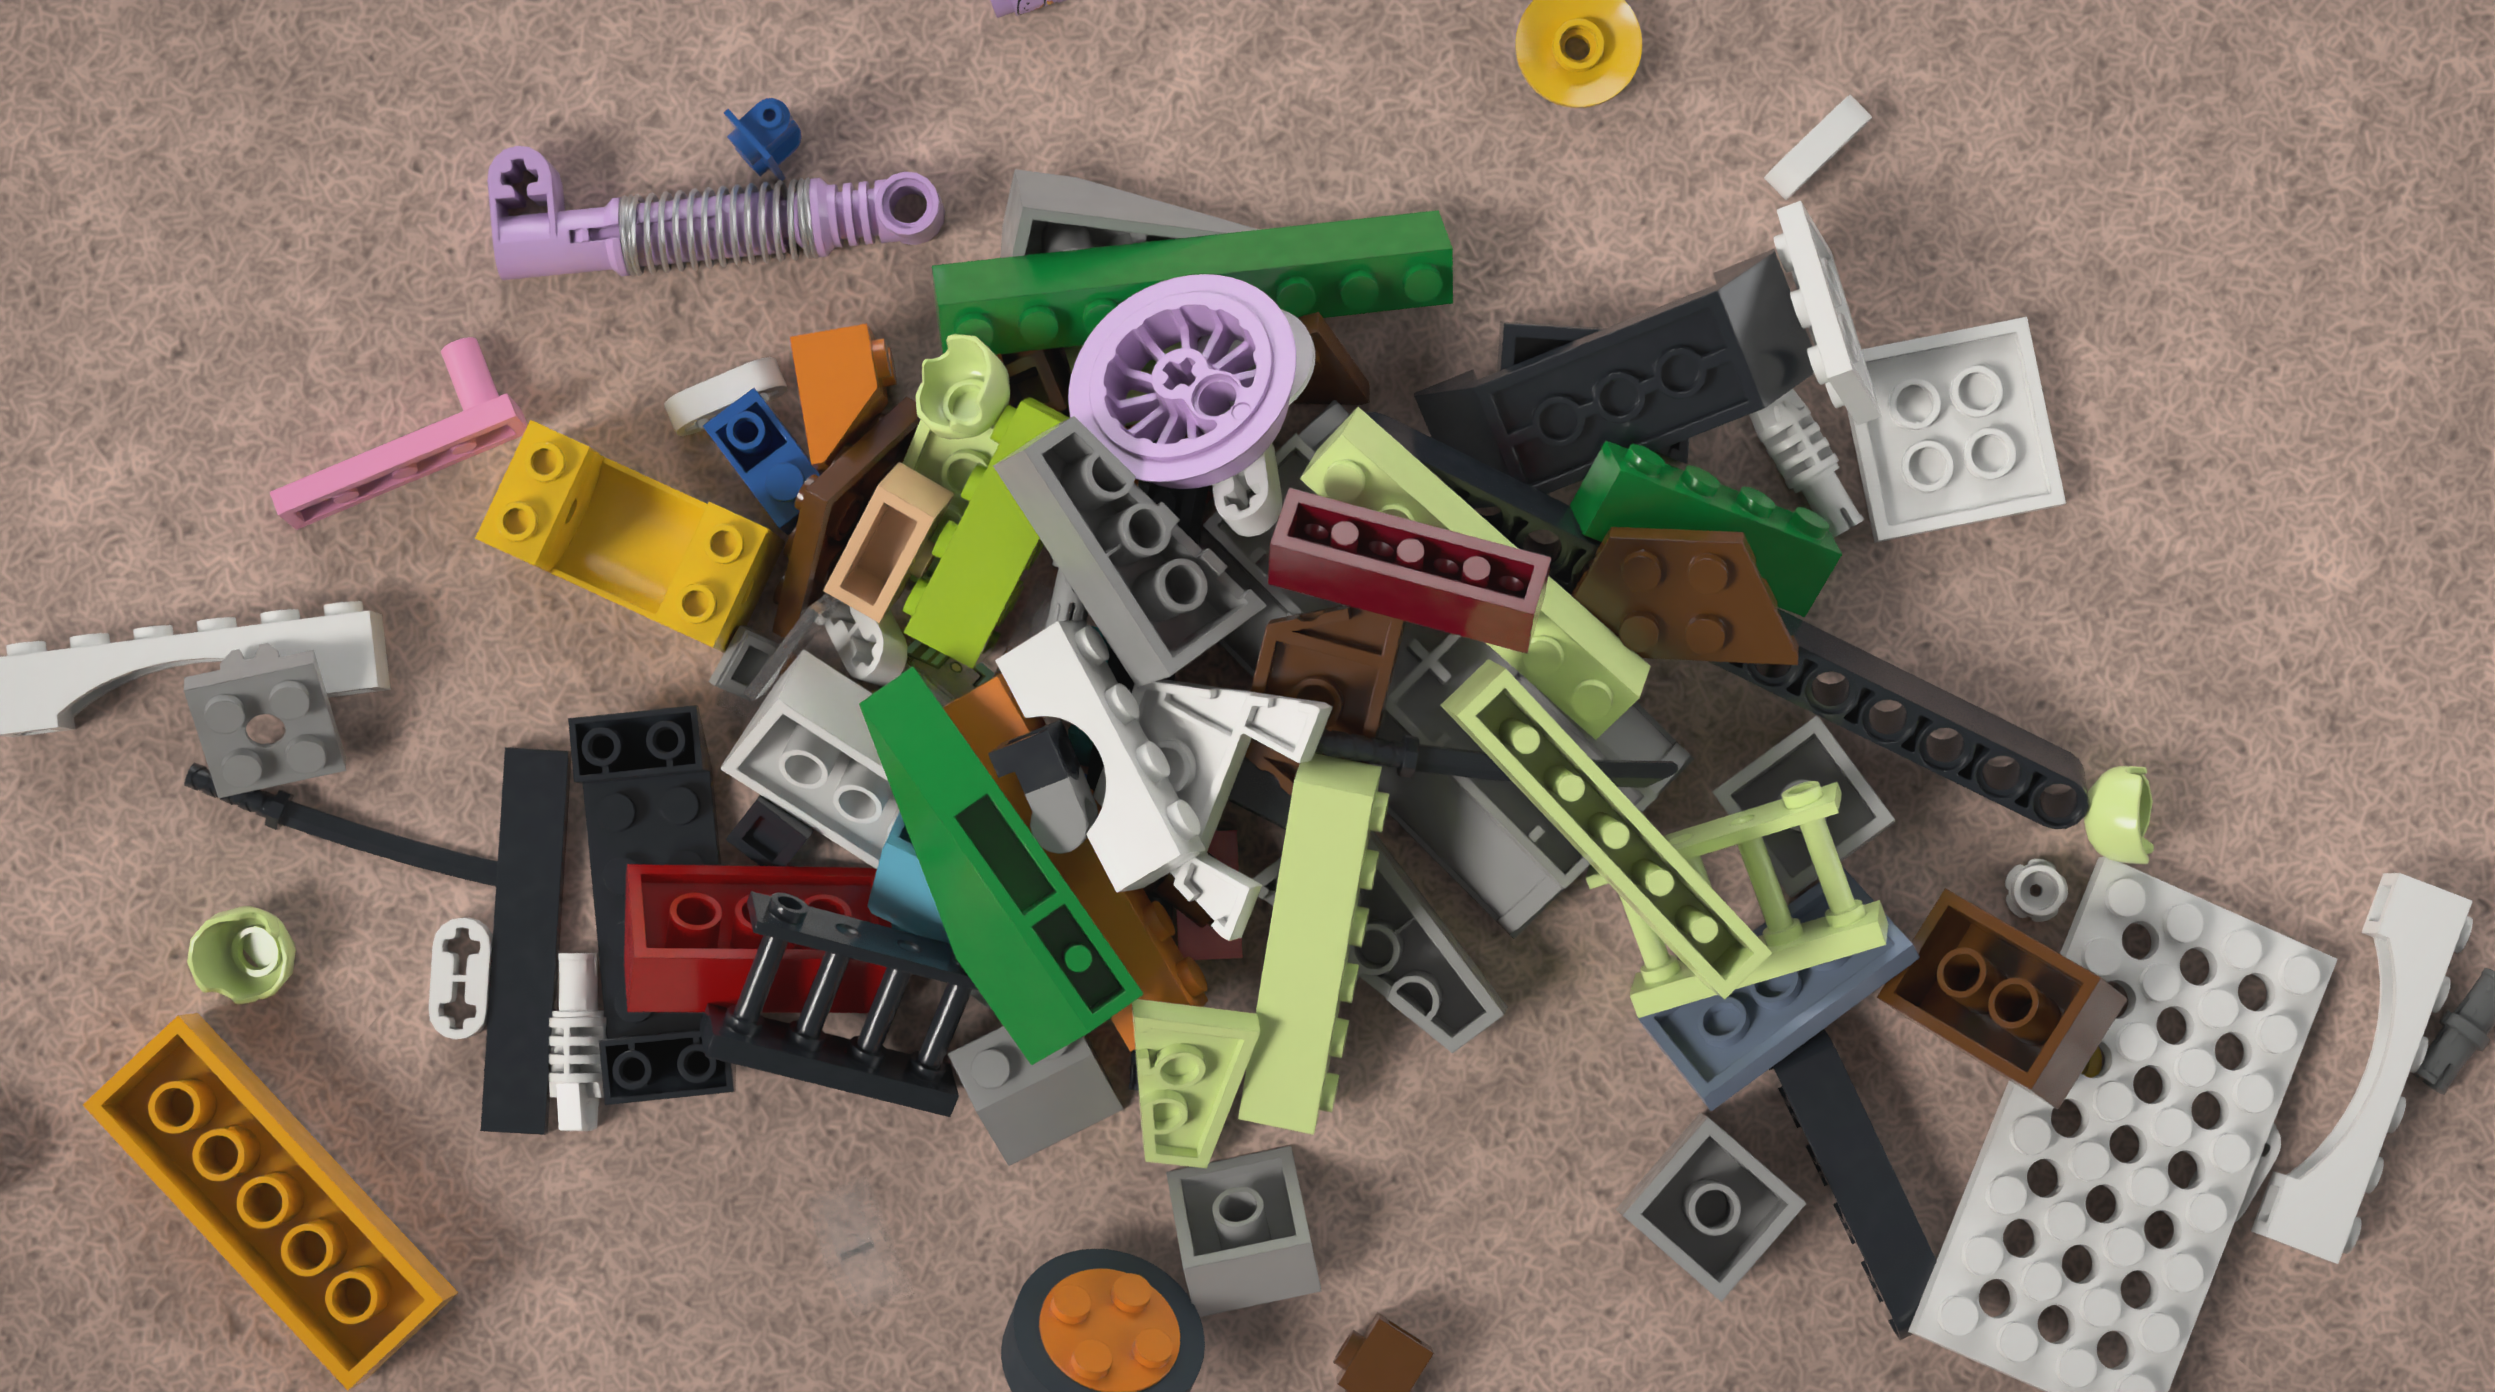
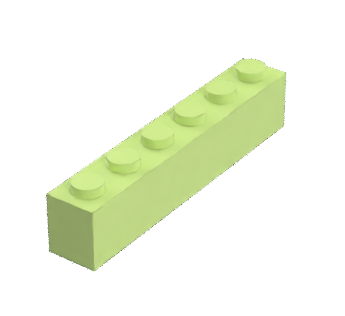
M1359 407L1317 449L1300 477V480L1322 497L1517 548ZM1549 575L1545 598L1528 654L1486 643L1595 740L1640 698L1651 667L1637 653L1625 647L1619 637Z
M1488 659L1441 704L1443 709L1704 985L1725 1000L1772 954L1766 945L1506 668Z
M1315 753L1312 761L1299 764L1293 785L1256 1008L1260 1035L1246 1068L1238 1116L1240 1120L1314 1135L1320 1110L1331 1113L1333 1111L1340 1075L1328 1072L1331 1056L1342 1058L1349 1027V1020L1338 1018L1340 1002L1352 1003L1359 971L1358 964L1348 962L1350 945L1362 947L1369 915V908L1358 906L1361 888L1372 890L1379 859V851L1368 849L1371 831L1380 833L1383 831L1390 797L1389 793L1378 791L1382 766Z

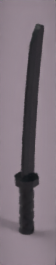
M1324 729L1315 750V754L1322 755L1324 753L1327 756L1337 758L1344 757L1349 760L1360 762L1363 760L1366 763L1397 768V775L1406 778H1412L1414 772L1417 771L1486 780L1511 781L1485 752L1419 744L1418 737L1404 735L1401 742L1393 740L1389 742L1381 738H1368V736L1353 733L1349 735L1347 732ZM1591 759L1617 787L1646 788L1676 774L1678 771V765L1673 761Z
M194 762L186 775L184 786L218 798L210 771L207 767ZM259 789L220 798L221 801L231 805H238L241 809L255 812L256 815L266 818L265 826L275 830H280L281 826L284 825L349 848L400 863L496 887L498 861L434 846L362 825L292 801L294 794L284 790H279L275 795Z

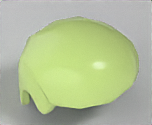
M953 334L946 339L948 350L943 355L923 361L922 383L915 395L917 416L938 437L949 440L971 438L987 431L999 419L1009 404L1010 398L1009 374L1000 359L976 336Z
M2118 766L2108 769L2099 777L2087 793L2088 809L2083 819L2088 840L2099 854L2110 860L2123 863L2148 864V854L2154 851L2153 844L2144 838L2149 826L2153 803L2149 781L2144 775L2147 774L2145 767Z
M242 906L219 912L205 921L190 939L187 964L196 985L202 992H216L230 998L235 1004L256 1002L258 999H266L279 991L293 974L296 949L293 939L279 918L259 908ZM243 949L257 964L258 967H255L248 963V961L244 957Z

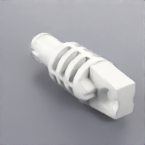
M1791 389L1768 407L1749 414L1758 438L1767 448V453L1774 460L1776 468L1784 477L1789 490L1793 489L1795 493L1799 491L1803 493L1813 512L1823 517L1829 523V532L1834 538L1849 530L1850 527L1862 522L1864 518L1857 511L1834 472L1840 468L1837 464L1839 459L1830 449L1829 442L1820 432V427L1810 415L1809 408L1794 389Z
M558 953L559 1011H552V1018H549V1027H552V1034L549 1036V1045H551V1054H549V1064H551L549 1089L550 1097L557 1098L560 1131H592L597 1129L599 1098L604 1097L599 1040L607 1039L606 1017H604L603 1010H598L599 953Z

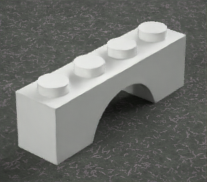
M1085 620L1057 621L995 661L1025 718L1052 716L1064 719L1083 730L1095 744L1105 768L1106 793L1099 816L1086 835L1117 893L1141 889L1206 851L1198 836L1201 832L1200 822L1190 805L1184 800L1179 799L1167 777L1170 775L1169 763L1161 749L1152 741H1148L1137 720L1140 715L1138 704L1131 692L1124 685L1116 681L1106 662L1109 659V651L1101 635L1093 627L1087 626Z

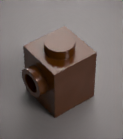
M1377 1312L1363 1336L1352 1330L1335 1356L1333 1363L1342 1368L1336 1377L1337 1384L1344 1388L1345 1392H1410L1434 1352L1431 1346Z

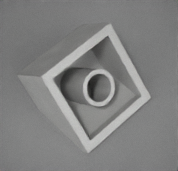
M1004 1026L948 1053L976 1113L1008 1166L1123 1110L1120 1100L1087 1034L1032 1066Z
M1291 1146L1211 1162L1207 1168L1187 1167L1166 1172L1186 1283L1191 1303L1195 1305L1200 1317L1321 1292Z

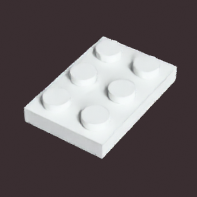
M1801 201L1777 209L1783 233L1774 236V243L1786 273H1792L1798 289L1790 292L1791 300L1802 328L1808 327L1815 345L1807 348V352L1817 381L1820 385H1826L1834 407L1845 406L1857 425L1882 417L1832 252Z

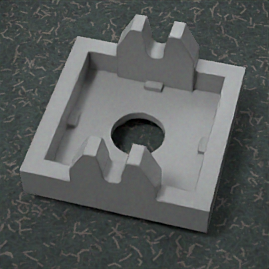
M260 644L255 653L256 656L252 659H244L240 649L232 650L220 663V670L184 677V693L218 798L346 771V755L314 650L280 657L279 651L270 644ZM269 714L279 718L284 723L286 730L279 741L272 744H260L248 736L246 726L252 718L258 715Z

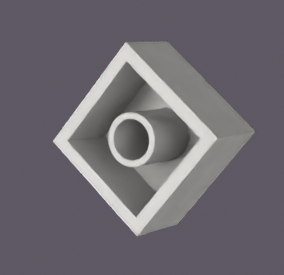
M1815 716L1712 791L1727 813L1731 815L1783 799L1782 793L1804 782L1818 781L1820 787L1838 782L1842 793L1839 813L1825 817L1840 862L1895 823L1894 817L1818 716ZM1799 825L1762 836L1778 881L1790 898L1818 879Z
M1699 1113L1616 1210L1722 1302L1806 1205V1202L1709 1117Z

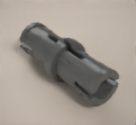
M2484 968L2481 976L2456 1010L2452 1013L2446 1011L2439 1021L2443 1025L2442 1029L2427 1048L2420 1068L2415 1073H2412L2417 1078L2423 1077L2422 1082L2440 1094L2445 1095L2448 1087L2477 1049L2483 1052L2490 1042L2487 1035L2495 1025L2494 970Z

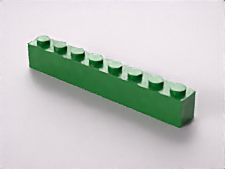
M1439 210L932 265L936 315L942 354L948 350L947 337L953 334L976 336L995 355L1084 345L1096 326L1120 303L1149 286L1187 275H1221L1244 281L1257 287L1267 294L1280 309L1291 313L1297 318L1319 312L1323 318L1453 304V248Z

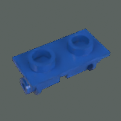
M767 98L757 103L740 120L727 109L724 114L734 130L726 137L735 146V150L760 177L770 169L779 180L783 181L786 177L778 166L799 147L802 139L801 130L793 120L788 107L778 99Z

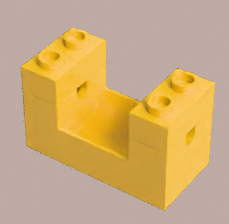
M532 420L529 421L475 539L723 653L728 648L739 626L748 624L785 544L782 538L758 523L712 502L707 504L608 459L591 447Z

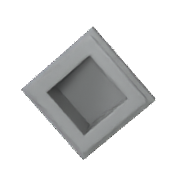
M740 625L708 682L751 701L776 658L781 645L754 628Z

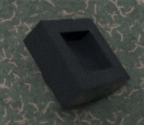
M760 795L726 840L759 866H786L815 829Z

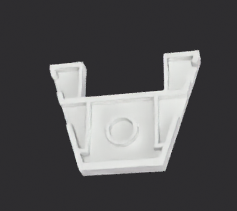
M1161 679L1139 688L1135 685L1132 695L1139 707L1140 715L1137 720L1148 741L1155 743L1165 755L1170 767V775L1167 777L1178 798L1187 802L1195 812L1201 826V832L1198 836L1206 849L1203 853L1170 872L1175 877L1173 885L1189 902L1196 900L1214 920L1211 926L1221 937L1228 941L1242 938L1262 885L1208 855V848L1251 738L1298 763L1312 761L1332 706L1325 702ZM1104 767L1093 794V798L1101 807L1103 806L1106 793Z

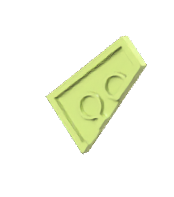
M1136 999L1132 1002L1145 1162L1207 1168L1260 1035L1258 1015L1256 1013Z

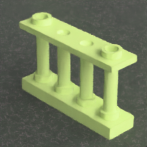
M1818 781L1804 782L1782 793L1783 799L1663 835L1711 888L1712 886L1700 855L1738 845L1767 928L1763 930V935L1758 936V938L1772 954L1736 989L1886 945L1888 921L1881 901L1878 900L1863 905L1861 900H1854L1825 817L1839 813L1842 793L1838 782L1820 787ZM1798 825L1802 831L1829 909L1825 912V917L1801 923L1798 918L1791 917L1762 837ZM1590 864L1585 877L1589 889L1609 884ZM1620 896L1645 963L1640 968L1641 972L1635 973L1630 991V998L1637 1017L1641 1018L1718 995L1704 985L1681 960L1677 959V956L1669 955L1662 939Z

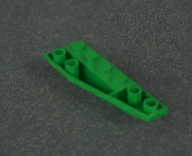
M914 666L860 702V709L955 957L1031 1066L1090 1033L1144 995Z

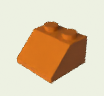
M867 323L790 337L811 465L820 474L831 466L836 454L846 443L854 445L865 435L871 421L889 403L886 386L897 385L891 348L887 347L885 338L877 339Z

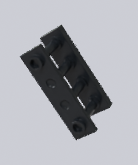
M751 891L747 900V906L753 933L763 935L737 1004L731 1005L728 1008L710 1003L706 1006L699 1024L705 1057L951 1117L959 1098V1093L951 1065L943 1060L972 990L979 991L956 959L951 944L813 908L790 894L774 893L772 896ZM789 942L825 951L799 1019L790 1022V1024L765 1018L761 1015ZM853 958L884 966L886 970L860 1035L849 1039L825 1033L822 1029L849 961ZM914 974L947 983L920 1051L908 1054L885 1048L883 1044L911 975Z

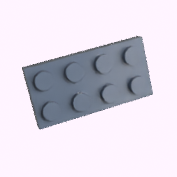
M1843 867L1854 900H1861L1863 905L1874 902ZM1820 882L1788 905L1792 918H1798L1801 923L1825 917V912L1829 909ZM1886 915L1888 932L1886 945L1735 989L1725 1000L1719 995H1715L1638 1018V1020L1710 1111H1713L1920 957L1911 941ZM1766 922L1752 931L1757 937L1763 935V930L1767 928Z

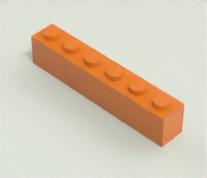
M1001 672L943 706V709L1031 832L1030 822L1033 812L1016 773L1012 772L998 778L988 753L1001 743L1043 727L1046 723L1042 717L1025 718ZM1095 800V803H1096V805H1097L1098 815H1099V813H1100L1102 807H1101V805ZM1088 838L1071 852L1061 854L1049 852L1042 847L1144 993L1138 999L1204 1007L1208 1002V998L1204 993L1208 990L1206 979L1198 964L1191 957L1183 958L1171 937L1175 934L1172 920L1158 901L1151 903L1143 888L1117 893ZM1131 1003L1111 1017L1130 1052L1135 1050Z

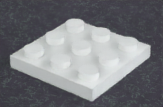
M2027 317L1861 349L1882 417L1857 425L1848 410L1847 412L1875 543L2066 504Z

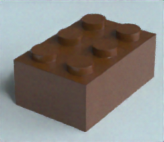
M1946 888L1911 942L1920 958L1886 982L1877 996L1878 999L1905 1018L2057 1110L2062 1105L2127 1001L2125 996L2101 977Z

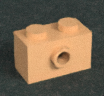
M898 462L877 486L823 591L880 623L900 598L912 575L917 578L923 577L935 558L932 555L935 543L931 541V538L955 493Z

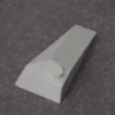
M1015 169L1002 225L1000 258L1259 229L1077 177Z

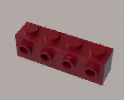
M1289 488L1270 542L1268 584L1528 654L1545 598L1551 557Z

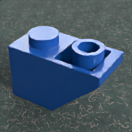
M752 388L704 424L703 427L776 525L789 535L796 528L800 511L795 508V500L799 490L811 475L820 476L821 474L811 465L810 458L758 391Z

